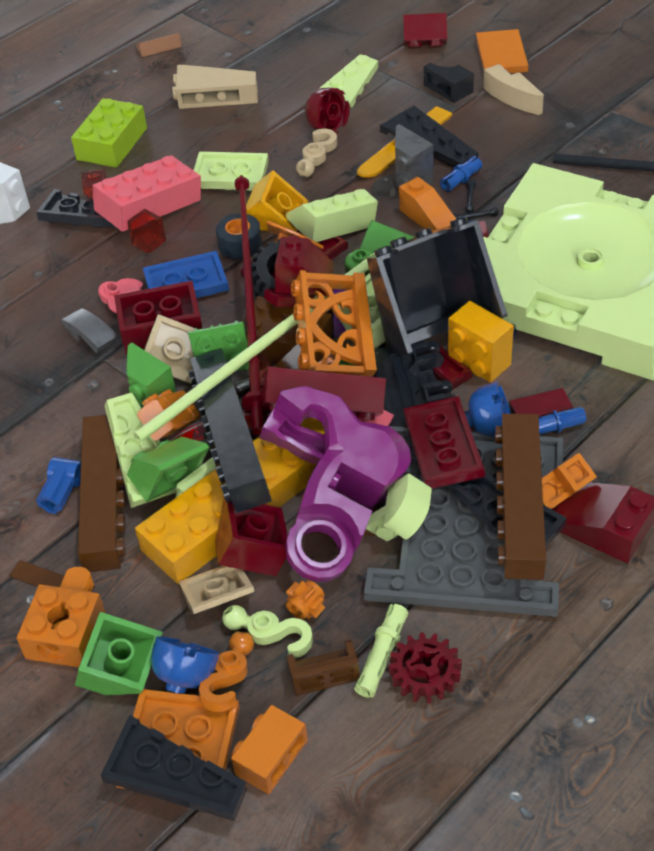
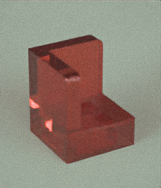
M105 169L82 172L83 192L88 198L93 197V184L107 178Z
M143 209L127 221L132 244L148 254L166 241L162 218L149 210Z

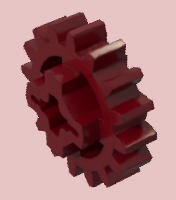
M420 632L418 640H414L409 635L407 636V645L400 642L396 644L397 652H391L389 676H392V685L394 687L401 686V695L403 697L408 693H412L413 702H417L420 696H424L426 702L431 703L432 696L436 695L437 698L443 700L444 690L450 693L455 691V683H460L462 660L458 658L457 648L449 649L448 639L440 643L437 641V634L434 633L431 639H426L424 632Z

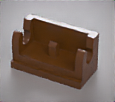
M344 641L346 647L343 650L295 661L293 654L287 655V664L295 695H303L358 681L360 677L359 662L352 641Z

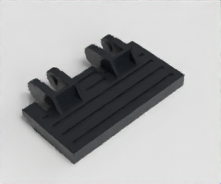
M421 340L411 344L413 354L409 356L390 354L387 347L374 349L377 368L375 375L377 378H386L384 408L385 411L394 415L389 426L407 427L403 412L404 408L456 397L455 394L451 393L453 386L449 380H435L432 369L438 368L444 363L443 355L439 353L440 345L437 341L424 342Z

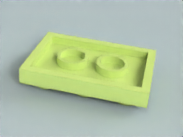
M199 152L194 171L201 175V189L236 190L234 181L240 175H243L249 180V188L247 190L252 191L255 184L266 175L269 162L268 153Z

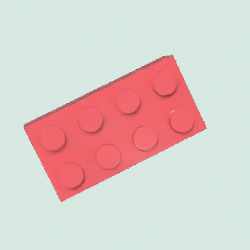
M172 155L93 184L94 210L122 232L201 200V175Z

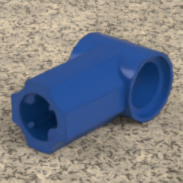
M53 457L50 460L47 469V480L36 500L38 507L52 514L62 511L73 487L80 486L81 461Z

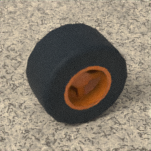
M241 213L231 214L221 219L216 226L218 249L222 255L228 258L243 259ZM247 214L251 257L262 246L260 223L255 217Z

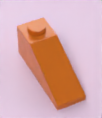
M416 177L399 186V210L422 228L431 227L432 231L450 226V222L456 219L436 190L421 178Z

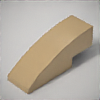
M500 64L484 69L483 89L489 94L514 108L536 115L542 114L544 94L521 73L518 72L511 75Z

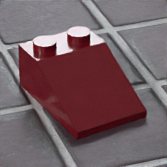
M589 482L556 505L552 510L567 518L566 526L560 533L628 564L654 523V496L632 486Z

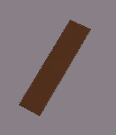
M19 560L9 574V577L37 587L39 584L60 587L64 575Z

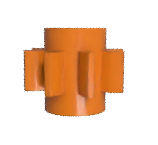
M313 581L294 582L285 592L289 596L286 607L298 619H310L311 616L316 619L325 609L322 605L325 594L321 587Z

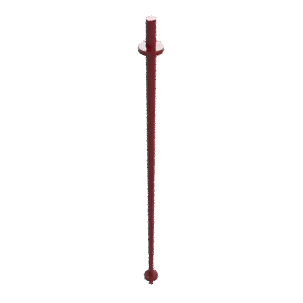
M240 175L235 179L234 186L236 190L240 191L247 345L249 347L257 341L245 191L249 188V180ZM257 354L248 361L250 392L243 396L242 408L246 412L251 413L252 433L260 435L264 426L263 412L267 411L270 406L263 405V392L261 391Z

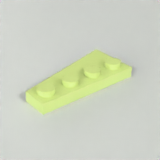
M360 54L320 88H339L346 94H343L346 101H349L350 107H353L356 103V97L363 92L365 83H369L378 69V60Z
M133 393L108 399L105 403V410L131 508L147 502L127 476L132 463L131 460L142 451L149 452L156 449L161 442L160 440L153 441L151 436L141 443L135 440L133 433L143 427V424L137 417L141 407ZM176 488L150 501L176 493Z

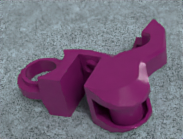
M307 386L284 390L280 392L276 405L262 428L259 439L272 442L278 447L287 449L297 457L317 465L302 496L296 513L295 525L290 528L285 543L286 558L292 569L303 578L315 582H329L340 577L351 563L352 556L360 544L372 513L368 508L373 510L387 498L388 487L401 479L411 463L410 448L403 437L390 426L358 420L340 396ZM306 418H315L322 422L325 434L300 425ZM311 532L325 533L335 541L338 555L328 563L312 561L305 555L301 539Z

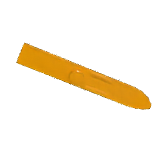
M437 106L427 113L429 117L440 125L452 117L453 114ZM395 139L364 162L357 169V175L367 178L374 177L392 165L396 160Z

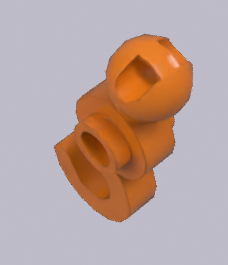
M235 632L229 639L228 645L231 651L219 654L215 673L200 683V700L206 709L213 712H223L236 706V694L234 691L221 695H215L212 692L237 684L247 676L248 667L245 656L250 654L254 647V640L250 633Z

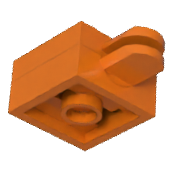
M73 567L68 569L60 587L39 584L17 635V641L25 659L73 667L80 666L99 613H106L100 594L92 592L94 583L90 572L86 568Z

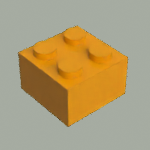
M469 301L448 319L449 356L463 363L476 376L491 383L511 365L514 325Z

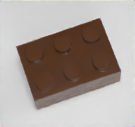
M258 296L254 302L257 340L292 315L294 307H276L264 299V297ZM325 313L316 324L330 339H333L332 314ZM245 316V318L243 319L242 322H244L245 331H246L245 334H246V339H247V325H246V316ZM298 324L258 353V359L277 364L297 345L296 330Z

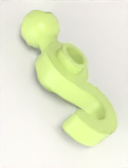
M239 605L229 606L223 613L222 620L228 629H248V633L253 637L256 644H271L289 634L296 633L301 636V639L288 645V655L293 654L294 658L305 655L312 647L311 627L301 619L290 618L279 623L277 616L270 611H259L252 616H248L245 609Z

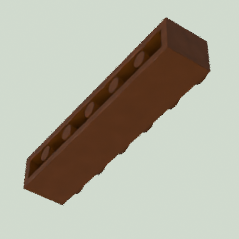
M107 414L83 417L78 556L82 567L86 568L89 572L121 569V556L126 555L124 537L121 538V532L126 531L124 513L121 514V508H126L125 492L121 490V485H125Z
M502 414L501 426H495V444H501V448H496V467H501V472H496V490H502V496H497V515H503V520L497 521V540H503V546H498V566H504V579L544 580L546 547L539 414Z

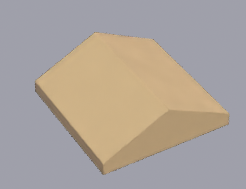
M158 314L144 350L170 366L173 378L191 384L188 370L193 369L190 358H193L194 354L188 332L194 331V328Z
M220 566L179 581L191 614H196L255 592L253 585L243 570Z

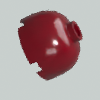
M333 87L319 88L309 96L305 106V115L313 129H330L337 134L340 131H335L340 126L345 127L350 115V104L343 96V94L346 95L344 91Z

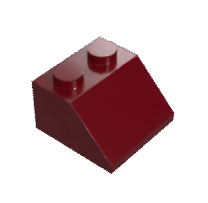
M447 13L403 15L404 46H408L410 49L421 48V45L439 48L443 44H447Z
M298 236L281 237L275 263V293L291 294L292 281L296 280L300 270H305L306 273L333 274L334 262L308 238H300ZM321 288L308 289L309 295H315V291H319L324 296H327Z
M224 498L215 540L218 565L276 577L287 559L285 543L288 534L282 508L263 504L236 513L233 502L226 503Z

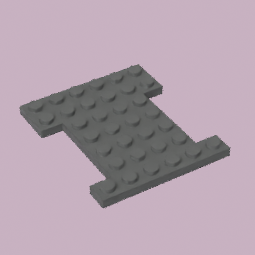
M390 426L403 437L410 448L411 463L403 477L411 474L423 482L408 428ZM472 432L485 473L496 478V472H501V467H496V448H501V444H495V436ZM540 436L542 478L563 464V438ZM446 486L432 489L429 510L422 525L407 540L403 538L399 570L368 567L364 601L557 617L559 583L527 579H504V566H498V546H503V540H497V534L447 489Z

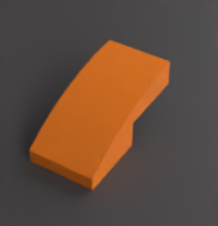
M577 453L542 478L543 505L552 509L597 478L580 453Z

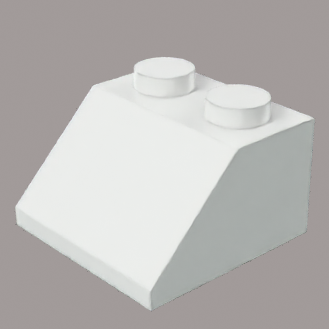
M0 162V224L16 221L30 209L20 170Z

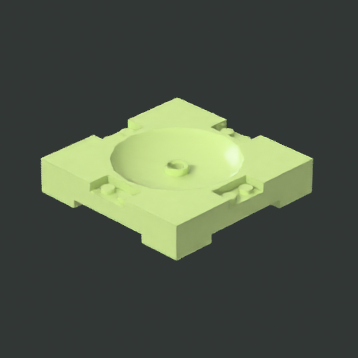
M533 163L504 205V214L489 237H483L508 315L502 319L514 325L516 330L602 356L601 364L654 381V195H652L649 202L643 201L639 198H632L617 194L616 192L603 190V181Z

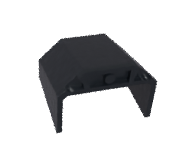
M466 217L451 221L450 226L433 231L431 227L421 229L415 232L416 237L407 240L405 236L390 241L391 245L374 250L375 254L366 258L386 345L390 354L412 355L411 344L448 330L449 317L469 301L500 318L508 316L478 220L467 221Z

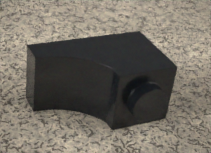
M428 63L424 66V86L449 101L456 103L473 93L474 73L459 64L453 67H443Z

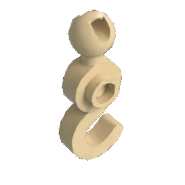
M318 129L312 133L314 142L303 148V159L296 166V171L300 176H311L314 173V166L323 163L326 160V153L333 151L337 147V135L334 131Z

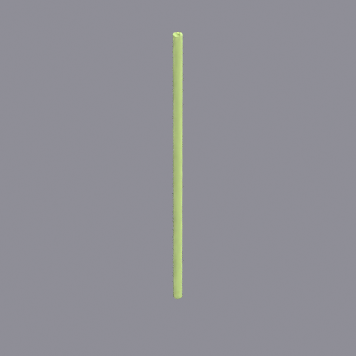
M367 259L363 260L345 275L368 271ZM293 314L133 433L135 440L139 443L143 442L297 325L298 321L294 320Z

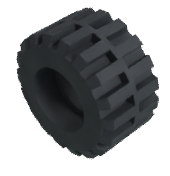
M277 239V243L267 242V247L261 246L258 249V254L255 253L253 256L251 272L253 294L255 297H264L265 289H275V278L271 274L275 272V263L281 239Z

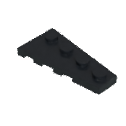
M414 105L380 125L381 133L385 135L391 133L395 136L396 126L402 125L432 143L435 158L453 167L464 164L472 156H476L477 159L479 155L477 151Z
M55 188L37 210V218L40 221L118 229L94 210L93 198L83 200L80 199L79 194L70 193L68 196L63 195L61 190Z
M485 473V477L446 485L447 489L497 534V521L503 520V515H497V496H502V490H496V478ZM543 505L545 547L547 548L566 526L567 518Z
M129 715L100 775L105 783L235 821L247 791L245 781L209 760L205 762L195 756L192 750L183 745H176L166 739L163 733L142 725L140 720L132 715Z

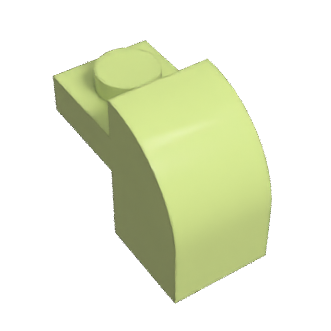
M411 474L405 475L388 487L386 506L371 514L366 529L387 542L398 535L407 540L419 529L426 518L430 506L432 488Z

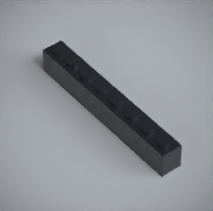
M222 348L190 358L193 369L188 370L193 384L192 387H196L226 364ZM230 375L199 398L197 404L226 503L233 502L236 513L271 502L272 498Z

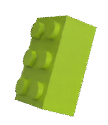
M102 98L71 137L76 160L117 168L147 129L143 105Z

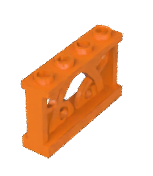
M300 270L296 280H293L291 284V295L296 299L293 317L295 321H298L296 344L300 345L301 350L298 357L299 370L373 377L377 368L365 273L337 275L306 273L305 270ZM321 288L328 298L325 299L322 293L315 291L314 294L317 296V299H311L308 289ZM332 289L347 290V291H343V292H339V293H337V294H334L333 291H332ZM349 308L350 314L346 315L341 310ZM330 309L333 310V313L339 320L351 325L352 328L342 333L337 343L330 339L316 324ZM350 339L353 341V347L349 346L348 343L345 348L342 347L344 340ZM318 351L323 354L321 361L326 360L330 354L335 356L334 361L330 365L319 364L315 360V352ZM340 359H341V360H343V361H345V362L354 364V365H356V366H351V365H338V364H339Z

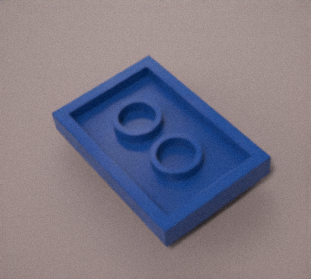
M217 251L143 268L148 289L193 281L196 298L229 291L228 281Z

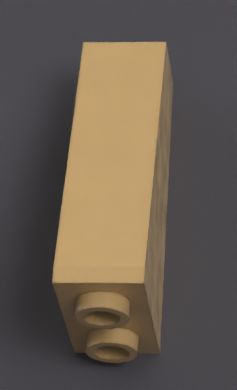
M177 65V74H173V99L178 100L179 109L258 103L255 71Z

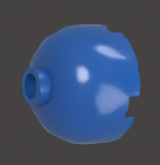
M498 381L485 384L476 389L468 401L469 410L465 411L470 428L474 427L476 432L487 436H495V426H501L502 414H511L507 398Z
M157 636L151 655L152 670L160 680L167 683V690L185 694L186 688H199L200 683L214 673L219 654L217 651L192 642L187 644L180 642V639Z

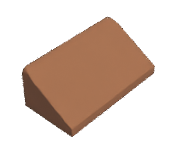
M179 33L136 44L141 57L182 47Z

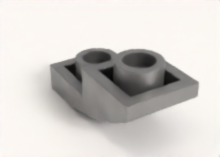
M83 308L61 319V323L77 341L83 338L95 353L117 342L118 335L100 318Z

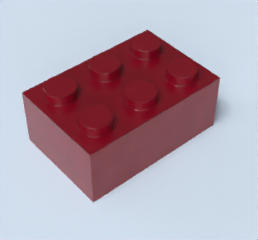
M193 281L114 295L125 354L128 352V345L130 343L137 345L143 350L145 349L158 314L192 328L203 329Z

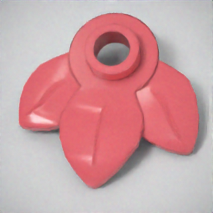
M124 278L117 282L108 281L99 286L98 294L102 302L108 304L109 309L117 313L114 295L140 291L143 283L132 278Z

